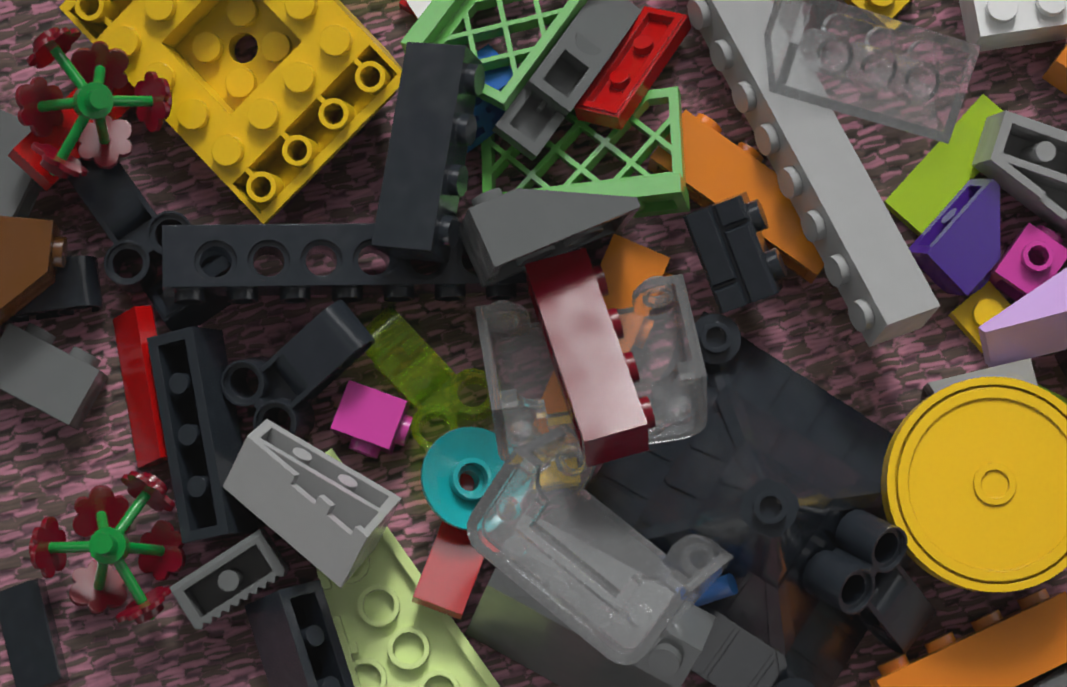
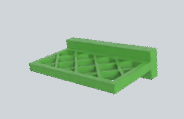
M432 0L400 43L404 54L407 42L451 45L469 44L470 50L478 58L475 42L504 36L508 53L479 60L482 62L485 71L511 65L513 76L502 91L485 84L481 95H477V97L506 112L588 0H568L563 8L544 13L541 12L539 0H533L536 10L535 15L510 21L506 19L503 5L521 0ZM498 6L501 23L472 30L470 20L477 11ZM537 27L540 28L542 37L535 46L516 51L513 50L510 34Z
M678 86L649 90L623 129H613L606 138H603L588 126L589 122L577 120L573 107L571 112L565 117L573 126L556 145L548 140L544 147L549 152L532 171L515 159L521 152L513 146H510L505 151L495 143V133L481 143L482 193L495 189L496 179L511 165L525 176V179L515 189H531L534 185H537L539 188H534L536 190L637 197L641 207L632 218L690 212L689 192L685 180L681 93ZM669 104V117L656 132L638 120L649 106ZM633 126L649 139L632 158H629L614 145ZM583 132L599 144V146L580 165L567 155L565 151ZM669 133L671 135V144L665 140ZM657 146L672 156V172L650 174L640 165ZM608 152L625 164L613 179L599 180L590 173ZM495 153L500 156V158L497 160L496 163H495ZM558 158L575 170L563 185L549 186L540 179ZM635 172V173L638 174L639 176H631V175ZM584 178L589 181L580 183Z

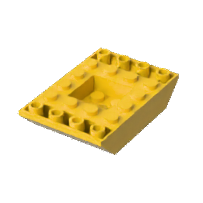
M65 0L59 6L64 14L92 43L103 41L107 43L109 50L118 48L125 51L129 58V65L124 72L134 88L138 81L144 80L145 74L148 71H154L157 73L158 78H165L168 81L172 96V107L170 115L165 121L263 224H267L399 90L401 66L340 0ZM244 36H253L258 44L257 54L251 61L240 63L235 56L236 43Z

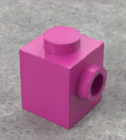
M1028 223L1018 232L992 269L989 281L1014 301H1018L1058 273L1067 260V248L1062 245V238L1045 226L1038 225L1035 227Z
M349 380L332 422L331 430L334 434L351 440L349 449L377 459L380 451L392 455L396 444L405 446L415 417L407 415L410 408L408 401Z

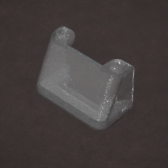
M683 274L666 277L653 276L644 280L633 291L632 307L617 309L624 332V338L618 340L623 353L632 352L640 382L634 383L639 398L643 396L649 398L655 417L656 427L648 429L649 445L692 437L700 433L707 423V374ZM501 300L489 305L475 307L498 455L501 460L508 464L526 465L582 456L539 323H530L527 309L511 301Z
M564 423L511 452L472 511L467 522V535L471 545L479 554L606 658L617 664H634L660 642L719 578L733 556L710 538L699 534H690L682 537L671 547L667 554L661 551L584 489L592 478L596 465L586 467L575 431Z

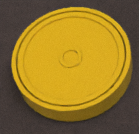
M996 376L979 377L954 383L941 389L919 403L903 419L891 438L885 453L881 474V495L887 521L905 531L908 538L906 553L919 567L944 583L977 592H1012L1023 590L1051 579L1067 567V405L1050 392L1022 380Z

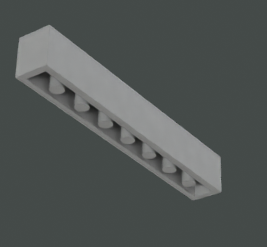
M689 0L687 8L691 24L700 31L709 47L714 67L724 75L732 90V98L736 108L741 113H744L754 132L755 142L759 151L767 156L777 174L779 188L782 194L792 202L801 219V228L805 237L815 245L824 262V269L828 280L833 286L838 288L848 307L849 318L854 328L862 333L869 347L921 329L937 311L940 304L773 1Z

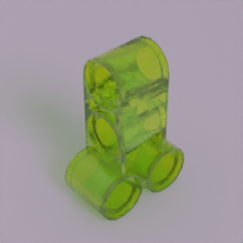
M390 305L366 326V329L376 341L365 354L373 361L376 369L399 393L402 392L406 396L405 400L417 411L412 419L411 430L417 445L425 453L433 445V442H429L422 437L423 426L429 420L435 418L444 419L449 423V431L459 428L457 421L461 418L469 421H480L490 416L494 411L497 403L495 384L490 375L483 370L475 368L465 369L455 374ZM469 384L482 385L488 391L487 399L477 407L465 406L459 400L463 388Z

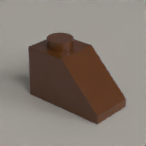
M0 216V326L55 283L57 267H65L68 250L67 237L61 236V231L54 220Z

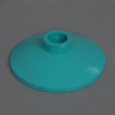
M462 427L447 432L429 448L422 464L421 486L428 505L442 521L461 530L482 531L500 524L515 510L523 490V472L516 453L502 437L484 428ZM461 474H468L473 478L474 488L472 491H467L461 487L459 482Z

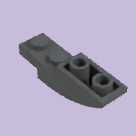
M588 0L493 127L492 131L533 161L600 72L642 10L629 0Z

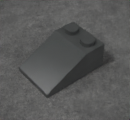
M495 188L471 200L473 207L468 208L460 226L459 236L481 286L484 288L525 271V264L574 251L622 231L641 206L637 197L522 188H517L503 194L500 188Z

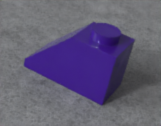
M970 179L909 247L918 266L947 294L968 296L977 292L989 281L991 277L989 271L1001 258L1000 185L994 179Z

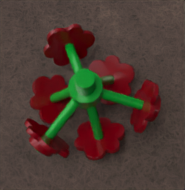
M53 27L44 31L34 40L32 44L34 47L32 49L33 54L27 58L26 62L29 66L41 69L56 60L77 90L73 97L64 98L58 86L48 85L43 77L33 78L30 84L21 85L16 90L15 100L20 108L18 120L23 126H30L33 135L44 138L51 134L53 126L62 124L64 117L61 110L74 109L79 116L60 150L47 143L41 144L38 142H33L31 149L42 156L40 165L52 176H58L63 179H68L70 175L86 177L89 171L81 165L78 159L70 155L77 142L80 144L78 149L80 158L85 161L94 159L95 164L102 169L113 168L119 162V157H127L132 153V143L129 141L132 136V127L129 122L123 119L112 121L107 115L111 112L112 107H137L138 120L145 122L146 128L150 132H158L162 127L163 119H167L170 115L172 96L168 81L165 78H158L157 73L154 71L146 72L144 80L137 82L134 91L135 96L112 95L114 88H123L128 82V76L124 71L129 65V58L125 51L118 48L109 50L107 43L96 41L91 45V49H77L72 54L70 61L65 54L71 49V44L78 40L81 32L78 28L69 30L67 27L59 30L58 27Z
M131 471L129 474H124L120 479L128 487V493L135 499L130 508L126 497L122 495L114 496L112 489L106 485L95 486L89 492L88 497H79L75 501L74 509L77 515L72 521L73 530L82 537L91 536L90 541L66 542V534L63 530H59L58 521L55 517L49 516L42 520L41 527L34 528L29 542V554L32 566L35 569H41V574L44 578H52L55 571H62L66 566V553L90 552L95 560L88 564L87 569L79 567L72 573L74 584L69 590L70 601L77 606L88 605L90 612L101 614L106 610V607L117 609L125 604L127 592L123 586L126 585L134 600L118 613L115 619L118 623L126 620H135L137 624H141L155 619L156 615L164 609L162 603L165 597L171 593L169 586L164 588L159 586L144 594L124 560L128 557L129 553L140 554L138 565L141 571L153 573L156 580L164 581L169 578L170 572L175 573L183 569L186 563V555L182 549L185 543H182L181 532L174 531L172 523L166 520L157 521L152 527L151 532H146L142 535L140 543L130 542L127 535H125L146 504L158 512L163 510L170 512L175 507L173 500L165 495L168 488L163 481L147 472L140 474L136 471Z

